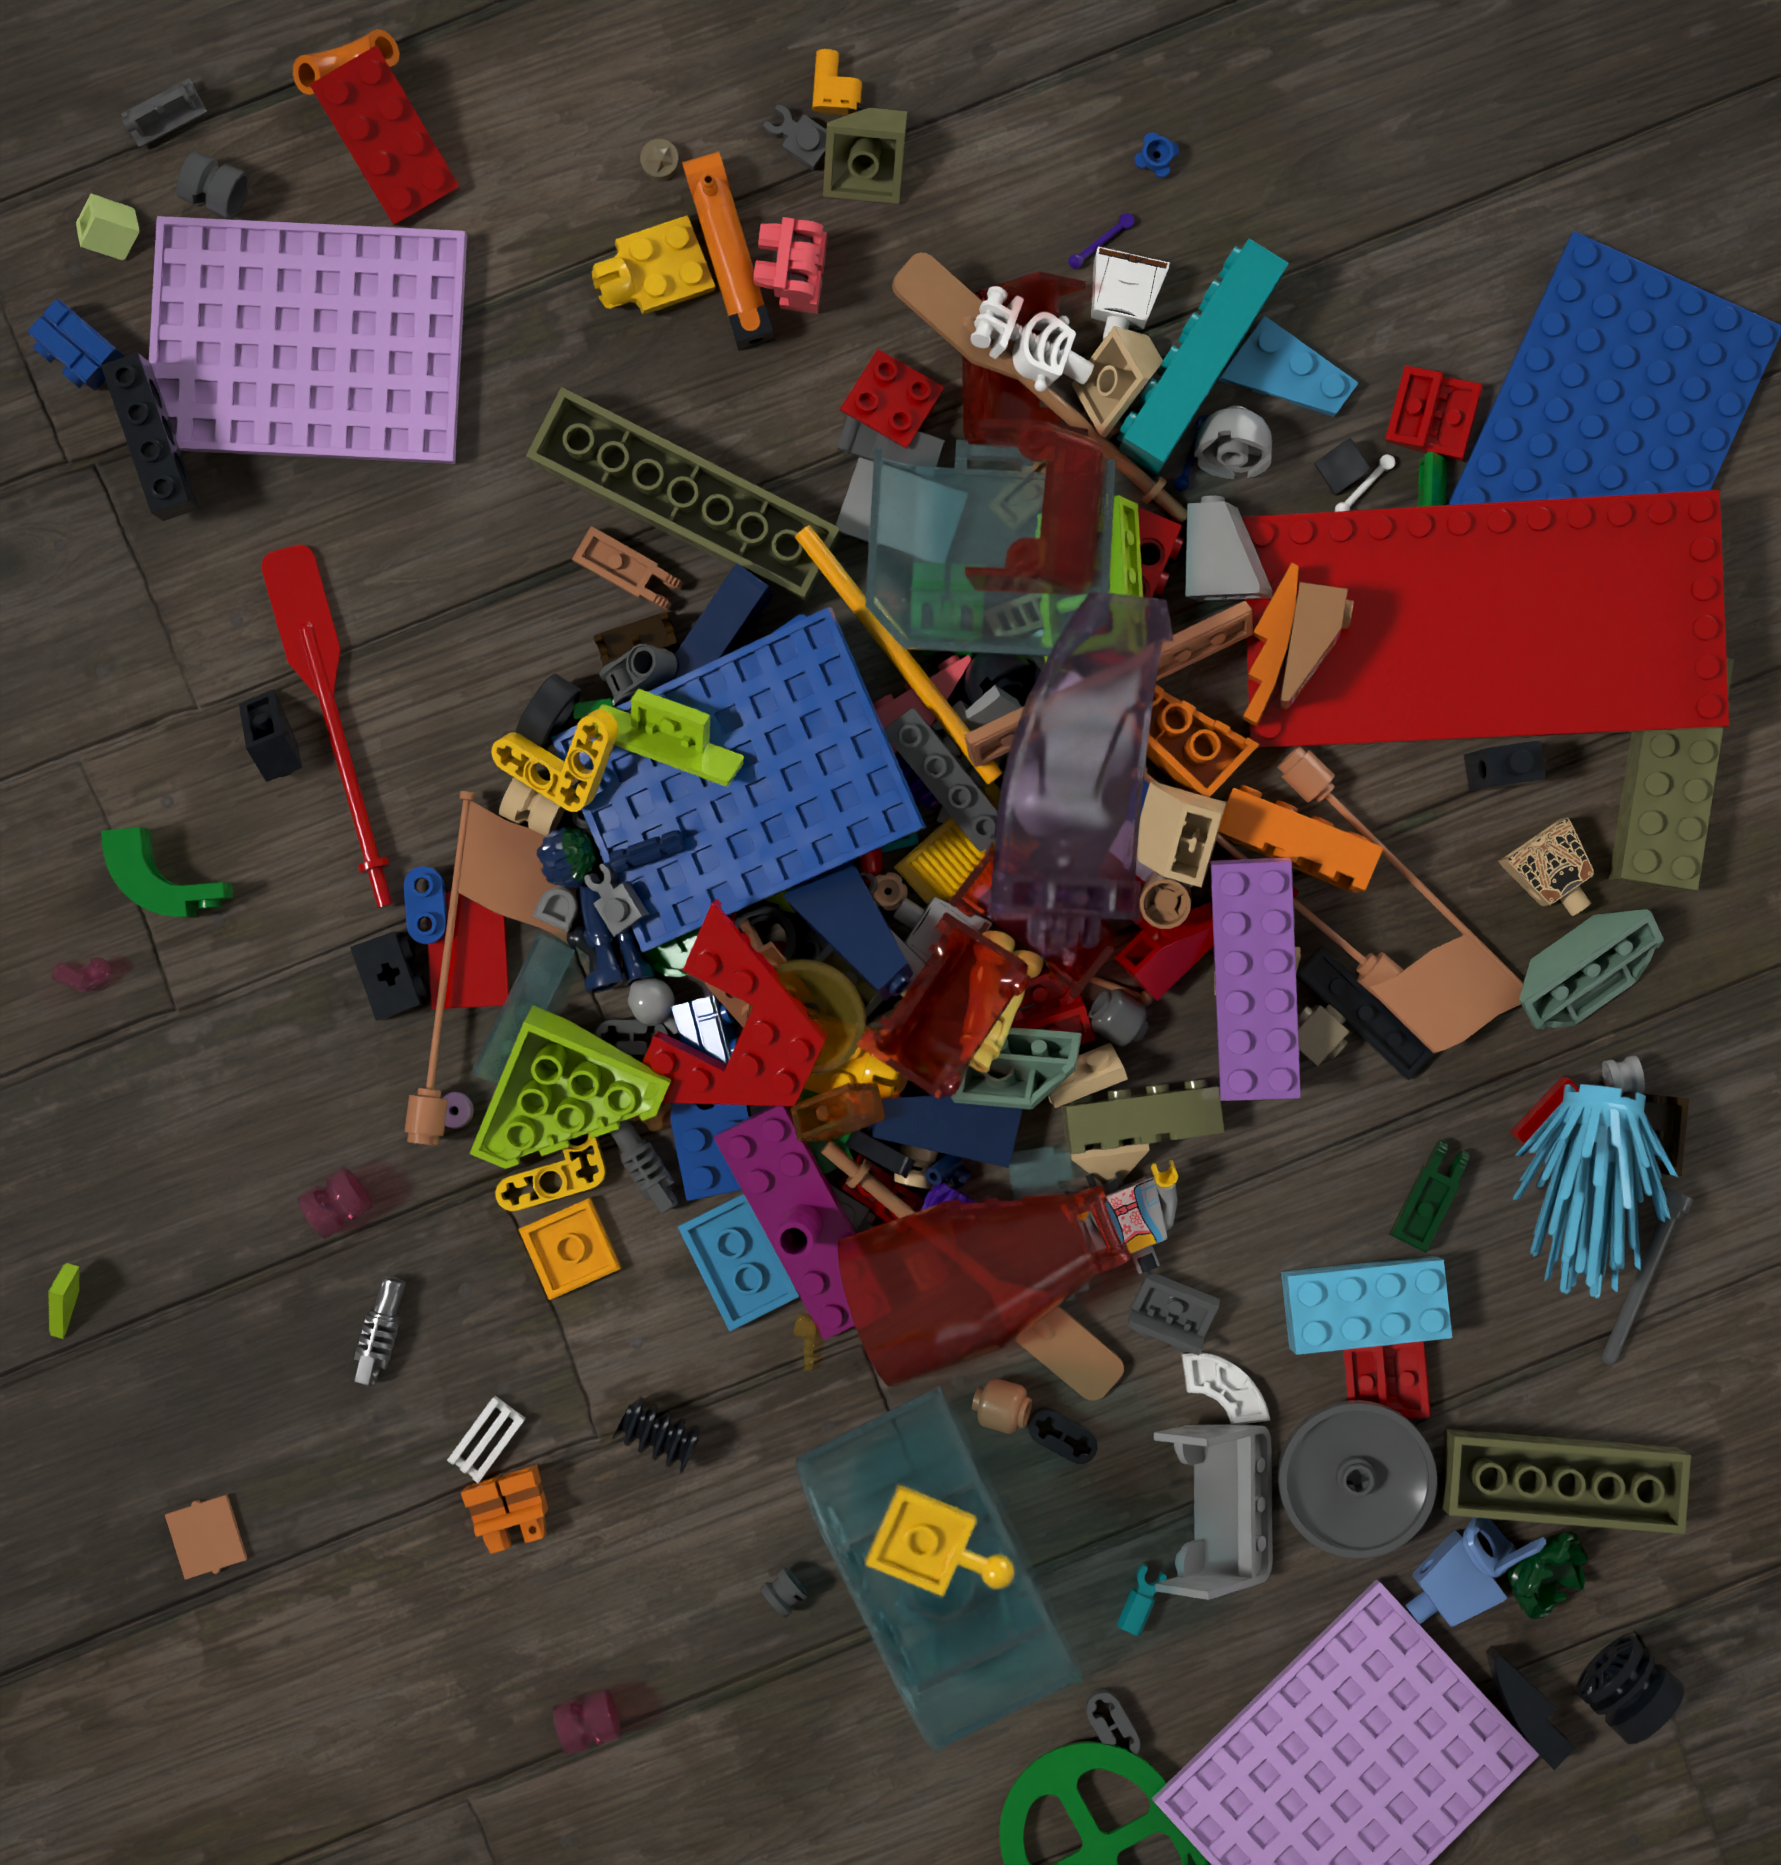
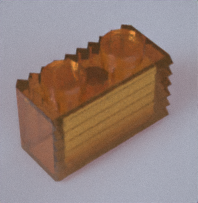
M860 1082L857 1084L847 1083L798 1102L790 1108L796 1137L800 1142L832 1141V1139H837L844 1134H849V1132H855V1130L866 1128V1126H872V1124L878 1123V1121H884L885 1118L879 1088L875 1082H864L862 1084Z

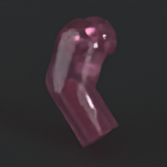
M99 957L91 959V963L80 969L59 962L55 966L51 978L78 991L88 992L104 984L110 976L111 969L107 961Z

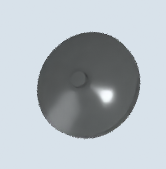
M1347 1400L1318 1409L1306 1417L1294 1429L1280 1457L1278 1487L1289 1519L1299 1533L1310 1543L1325 1552L1345 1558H1371L1396 1550L1413 1538L1422 1528L1434 1505L1437 1491V1471L1427 1442L1414 1424L1405 1416L1380 1403L1364 1400Z

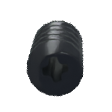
M640 1396L635 1402L629 1404L612 1439L625 1432V1446L628 1447L636 1439H639V1453L642 1454L652 1446L653 1460L656 1461L666 1453V1467L670 1468L679 1460L681 1461L680 1474H682L699 1441V1426L695 1425L686 1433L684 1432L685 1419L681 1418L673 1426L670 1425L672 1415L670 1411L657 1418L658 1405L653 1404L649 1409L643 1411L644 1398Z

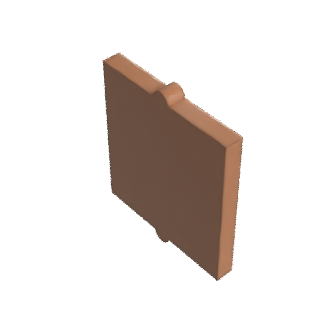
M228 1494L203 1502L195 1500L191 1506L165 1514L185 1580L211 1571L217 1574L223 1567L248 1559Z

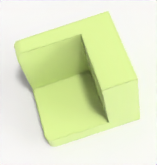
M92 193L76 221L80 247L119 260L126 259L140 232L134 208Z

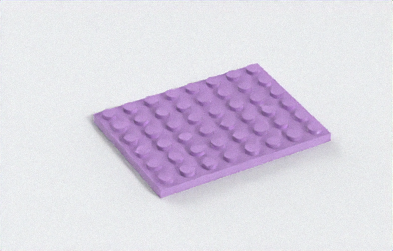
M157 216L149 362L157 380L180 451L455 464L467 251L466 232L457 230Z
M1375 1580L1152 1797V1800L1211 1865H1429L1539 1754L1378 1580Z

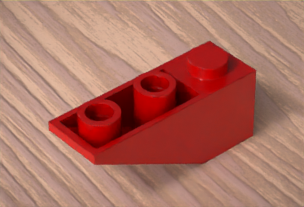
M1212 901L1190 910L1187 919L1179 926L1171 929H1159L1152 926L1142 930L1115 957L1131 978L1156 1001L1214 946Z

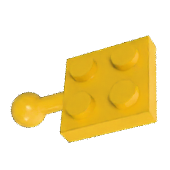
M900 1484L897 1486L865 1559V1563L869 1567L940 1596L944 1595L957 1565L981 1574L985 1584L994 1589L1007 1587L1014 1578V1566L1007 1557L992 1555L985 1558L964 1549L976 1524L975 1515Z

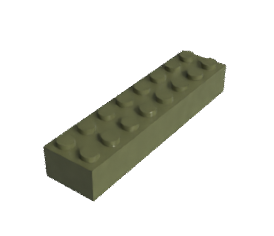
M563 387L560 388L526 454L532 466L732 567L738 563L765 584L804 604L807 603L822 572L796 540V534L810 525L831 553L841 536L839 527Z

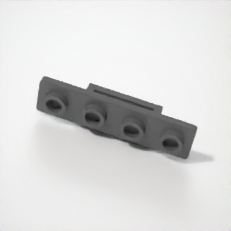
M915 708L907 710L884 729L888 740L979 851L985 850L1009 831V824L986 797L985 789L982 787L986 782L972 765L967 768L958 756L962 752L949 735L943 738L937 730L934 732Z

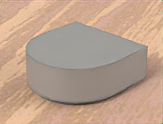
M551 888L540 897L532 917L568 932L577 913V900L573 893L565 888Z

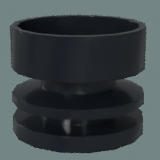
M1633 1635L1622 1636L1603 1648L1589 1662L1576 1684V1694L1586 1704H1590V1707L1598 1715H1605V1722L1627 1744H1637L1660 1730L1673 1716L1684 1696V1685L1662 1664H1654L1655 1657L1647 1649H1643V1645Z

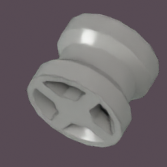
M1636 1055L1627 1056L1621 1062L1614 1060L1603 1061L1602 1076L1605 1087L1621 1089V1095L1624 1092H1631L1633 1094L1644 1092V1073Z

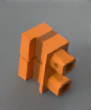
M537 1464L504 1474L502 1477L497 1476L480 1481L479 1483L467 1485L462 1490L461 1495L465 1507L469 1508L474 1523L475 1536L483 1537L490 1554L506 1550L512 1546L508 1527L520 1524L525 1543L533 1542L546 1536L544 1515L548 1511V1505Z

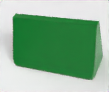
M1427 452L1419 459L1418 507L1446 505L1448 459L1434 452Z

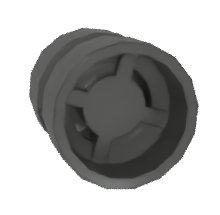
M193 151L186 158L180 170L176 194L178 198L196 206L202 207L206 204L208 211L231 220L238 214L245 201L249 187V175L247 172L228 164L218 167L217 159L198 151Z

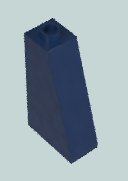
M736 563L674 654L677 660V671L670 681L732 653L771 600L772 596L769 586Z
M853 860L793 886L783 896L789 906L885 1001L892 995L898 996L908 987L911 981L910 978L914 973Z
M947 1092L892 1095L891 1098L877 1096L876 1104H869L864 1126L870 1128L869 1135L873 1138L1009 1168L1023 1109L954 1103Z

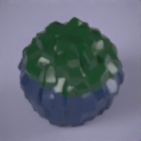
M563 827L552 830L543 839V843L537 849L536 855L543 864L541 871L549 883L560 885L564 888H580L585 882L584 876L595 872L599 851L596 842L590 839L587 832L577 828Z

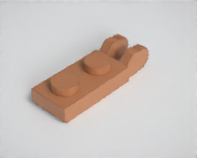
M590 526L572 558L573 562L639 599L641 597L667 612L672 604L664 596L647 589L651 579L654 576L669 588L679 591L684 584L678 578L659 568L658 563Z

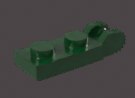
M1441 1139L1438 1140L1430 1153L1426 1166H1422L1388 1234L1424 1253L1428 1251L1460 1186L1458 1182L1470 1158V1154L1462 1150L1455 1156L1447 1177L1436 1172L1448 1148V1143Z

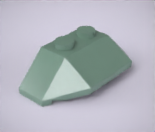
M1648 909L1593 915L1530 960L1519 997L1532 1026L1536 1029L1575 1026L1635 984L1651 961L1654 950L1659 948L1664 941L1652 912Z
M927 1021L920 1052L922 1060L954 1103L1033 1109L1076 1070L1082 1036L1081 1033L1010 1027L999 1057L992 1060L989 1072L983 1073L962 1061L965 1047L961 1042L962 1037L966 1036L964 1034L966 1024Z

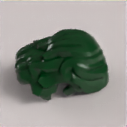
M1561 1532L1555 1536L1552 1535L1546 1539V1545H1544L1540 1552L1509 1568L1508 1579L1512 1588L1511 1592L1514 1594L1520 1608L1524 1610L1529 1618L1535 1620L1542 1619L1552 1613L1557 1603L1568 1600L1566 1592H1556L1559 1586L1563 1585L1569 1589L1576 1587L1580 1591L1583 1590L1585 1573L1580 1565L1588 1560V1556L1577 1534L1574 1532Z

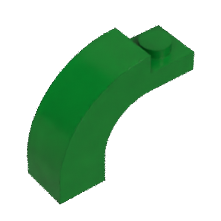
M134 827L101 830L103 855L111 877L120 890L142 908L165 916L196 918V902H198V909L222 907L221 900L233 899V888L230 883L219 882L179 886L167 880L155 865L150 829Z

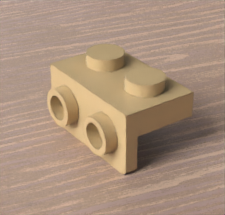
M1108 1043L1078 1055L1076 1070L1048 1095L1050 1102L1055 1108L1128 1079L1124 1066L1112 1044Z

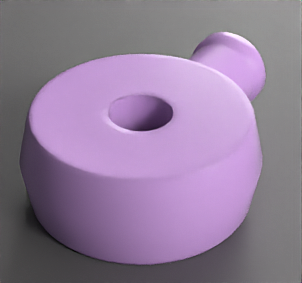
M459 1092L446 1094L443 1097L448 1099L445 1126L452 1129L466 1126L471 1121L474 1113L471 1100ZM454 1106L459 1110L457 1115L452 1111Z

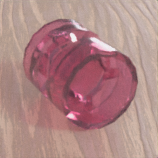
M346 1167L325 1179L326 1186L324 1188L317 1185L298 1197V1203L304 1216L313 1229L324 1239L329 1238L344 1228L345 1219L355 1220L373 1208L365 1188Z
M608 1689L586 1695L583 1703L573 1699L553 1707L556 1732L561 1747L567 1756L588 1750L591 1742L601 1746L621 1739V1726L617 1709Z

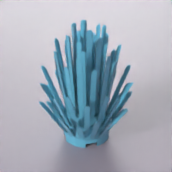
M1580 1084L1579 1092H1575L1571 1085H1565L1563 1102L1515 1155L1523 1156L1528 1150L1529 1153H1537L1519 1180L1523 1182L1515 1193L1513 1200L1522 1197L1545 1158L1546 1165L1536 1183L1537 1188L1544 1185L1553 1170L1533 1235L1535 1237L1530 1253H1533L1534 1257L1540 1254L1549 1225L1548 1234L1552 1235L1553 1240L1544 1281L1550 1279L1554 1263L1559 1259L1565 1231L1560 1271H1562L1560 1291L1565 1294H1569L1571 1287L1576 1286L1578 1273H1581L1583 1276H1586V1284L1590 1287V1295L1596 1299L1600 1297L1602 1278L1605 1276L1610 1229L1609 1266L1612 1268L1611 1288L1617 1293L1619 1270H1623L1625 1266V1208L1627 1209L1628 1243L1634 1250L1635 1266L1641 1271L1637 1201L1640 1203L1644 1201L1641 1181L1644 1193L1652 1196L1658 1219L1662 1222H1665V1217L1671 1219L1666 1204L1667 1199L1660 1181L1662 1175L1654 1155H1657L1659 1160L1664 1162L1670 1175L1677 1177L1678 1175L1644 1113L1646 1096L1641 1093H1636L1635 1100L1629 1097H1621V1089Z

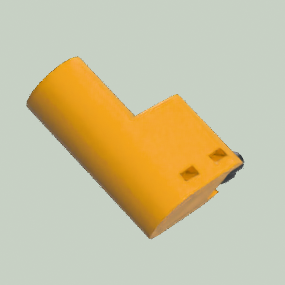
M820 49L816 51L812 110L823 114L850 115L862 110V81L852 77H838L839 53L835 50Z

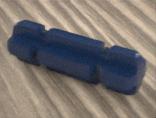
M673 830L662 834L661 837H653L630 845L628 850L622 848L609 854V861L615 872H622L631 869L633 865L639 866L665 857L666 853L669 855L685 849V842L681 832Z

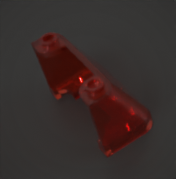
M947 912L944 913L935 927L942 934L939 946L933 943L930 945L928 950L932 953L931 957L891 1017L888 1019L883 1016L879 1023L884 1028L877 1033L867 1028L857 1043V1046L869 1056L939 1100L946 1096L952 1097L959 1090L963 1082L961 1075L1014 995H1021L1030 981V976L1027 974L1028 965L1024 960Z

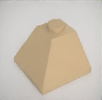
M1116 326L1111 329L1089 359L1094 364V368L1088 380L1084 384H1080L1075 380L1072 383L1097 432L1102 437H1106L1163 362L1148 335Z

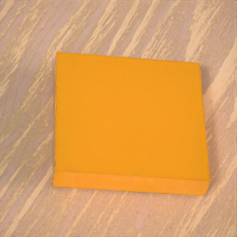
M591 1197L518 1229L549 1300L622 1268Z

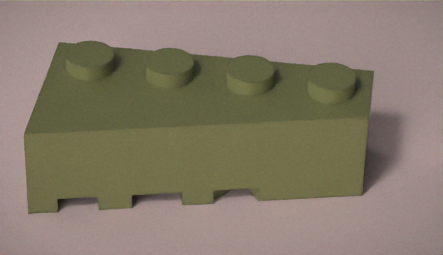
M1208 1079L1185 1081V1089L1170 1090L1169 1084L1146 1086V1094L1131 1095L1130 1088L1107 1091L1108 1098L1093 1100L1092 1094L1064 1104L1061 1108L1067 1151L1073 1155L1085 1153V1148L1108 1150L1124 1146V1143L1143 1145L1160 1142L1164 1138L1178 1140L1225 1133L1219 1086H1208Z

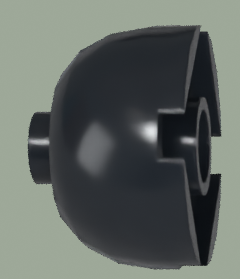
M999 644L984 648L974 656L965 672L964 690L972 706L989 689L996 685L1016 698L1020 706L1023 707L1028 705L1025 698L1030 695L1032 690L1036 695L1038 694L1044 677L1041 668L1024 650L1011 644Z

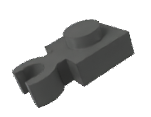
M777 105L775 113L784 119V123L781 126H773L766 121L764 123L765 132L773 138H785L782 150L814 172L825 156L827 130L804 114L796 123L792 120L791 113L786 107Z
M610 862L599 865L604 874L603 882L599 880L596 873L587 874L584 876V879L591 890L600 894L601 898L593 904L614 937L627 931L648 916L649 913L630 882H623L619 885L617 882L618 872L612 869Z

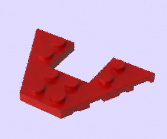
M715 899L711 903L682 971L752 1005L753 1008L727 1065L660 1031H657L653 1036L642 1063L652 1068L657 1074L671 1079L662 1103L795 1106L828 1035L817 1021L809 1017L806 1007L798 997L793 998L778 979L780 975L762 953L755 951L748 935L745 932L741 933L720 907L722 903Z

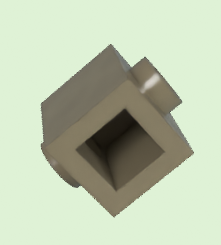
M1315 1004L1312 1009L1306 1005L1297 1014L1299 1052L1313 1065L1319 1066L1327 1056L1333 1059L1346 1046L1347 1041L1343 1038L1349 1031L1342 1025L1346 1019L1331 1005H1328L1325 1009L1321 1005Z

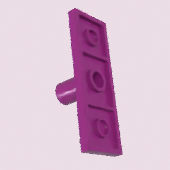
M771 1106L714 1136L715 1142L823 1340L892 1308L894 1303L788 1106Z

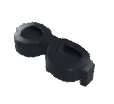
M1119 1171L1115 1173L1116 1177L1098 1186L1093 1173L1086 1175L1090 1189L1073 1193L1064 1191L1068 1203L1078 1204L1075 1195H1079L1084 1203L1114 1192L1123 1184Z

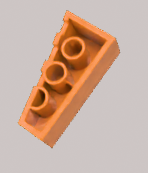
M1154 683L1097 709L1179 789L1210 797L1260 745L1252 739L1244 738L1230 730L1231 727L1219 720L1215 721L1197 711L1196 707L1188 702L1180 701L1164 692L1163 688Z
M1241 785L1240 789L1233 787L1228 791L1224 800L1227 803L1218 831L1223 838L1268 858L1289 857L1292 861L1293 869L1351 894L1366 890L1384 847L1369 842L1368 838L1351 831L1344 832L1334 828L1333 823L1320 817L1312 816V818L1299 814L1297 813L1298 808L1283 801L1277 800L1274 804L1261 799L1262 793L1251 787Z

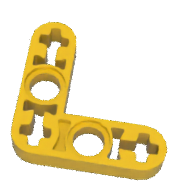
M602 709L595 710L582 718L577 725L565 762L518 733H508L497 740L492 746L491 754L495 764L500 769L570 812H577L590 804L595 798L618 735V725L615 718L609 712ZM596 723L597 725H599L598 732L601 734V736L595 739L594 742H592L591 740L595 738L597 733V727L596 725H594ZM508 746H510V747L512 748V755H513L515 758H513V757L511 756V749H510ZM580 752H584L591 757L594 764L593 770H589L582 765L579 758ZM537 763L543 764L548 769L550 781L544 780L539 776L536 769ZM579 780H581L582 782L578 784L577 789H576V795L579 797V798H577V797L574 795V794H575V789H574L573 787H571V786H573V785L576 784Z
M588 1133V1138L584 1144L575 1145L570 1142L569 1147L562 1149L565 1160L511 1175L501 1180L495 1191L498 1204L505 1210L518 1211L600 1185L605 1179L607 1171L598 1137L591 1139ZM593 1146L594 1153L586 1154L590 1166L597 1165L599 1172L593 1175V1182H589L585 1176H579L578 1170L582 1169L584 1165L582 1157L579 1156L574 1160L571 1152L583 1151ZM547 1171L556 1172L562 1179L561 1188L556 1193H548L541 1186V1177ZM533 1176V1188L539 1197L538 1199H532V1192L521 1195L519 1197V1204H515L512 1198H505L504 1192L509 1190V1183L513 1182L516 1188L524 1187L530 1184L526 1177Z

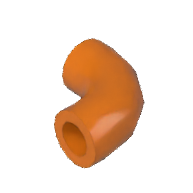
M376 29L343 46L323 52L301 55L295 60L293 65L295 84L302 93L313 95L314 92L309 84L376 45L391 68L399 61L398 45L388 32Z

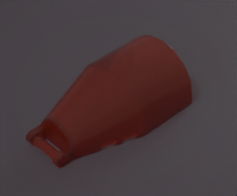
M1098 1186L1071 1195L1023 1197V1200L998 1202V1198L985 1199V1202L960 1203V1200L946 1201L838 1240L839 1270L852 1319L871 1363L885 1384L895 1388L1005 1349L1101 1272L1129 1261L1131 1258L1130 1251L1127 1245L1121 1242L1105 1204L1107 1197L1104 1189ZM1090 1210L1107 1247L1099 1251L1096 1250L1081 1215Z

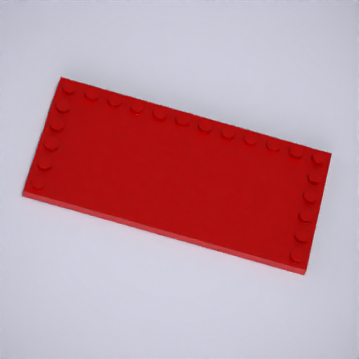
M1720 490L1242 517L1272 588V597L1289 566L1293 563L1299 566L1296 603L1300 582L1348 589L1346 600L1354 601L1349 629L1341 628L1340 638L1290 708L1283 709L1281 708V696L1290 647L1289 641L1288 651L1275 690L1257 727L1250 723V739L1260 744L1256 749L1287 748L1299 745L1301 747L1729 727ZM1271 599L1245 600L1252 609L1253 632ZM1254 634L1247 637L1248 673L1265 644L1255 638ZM1248 678L1250 704L1260 684Z

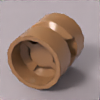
M1153 871L1145 879L1141 888L1140 910L1144 919L1150 925L1159 929H1171L1179 926L1187 919L1191 910L1190 884L1163 877Z

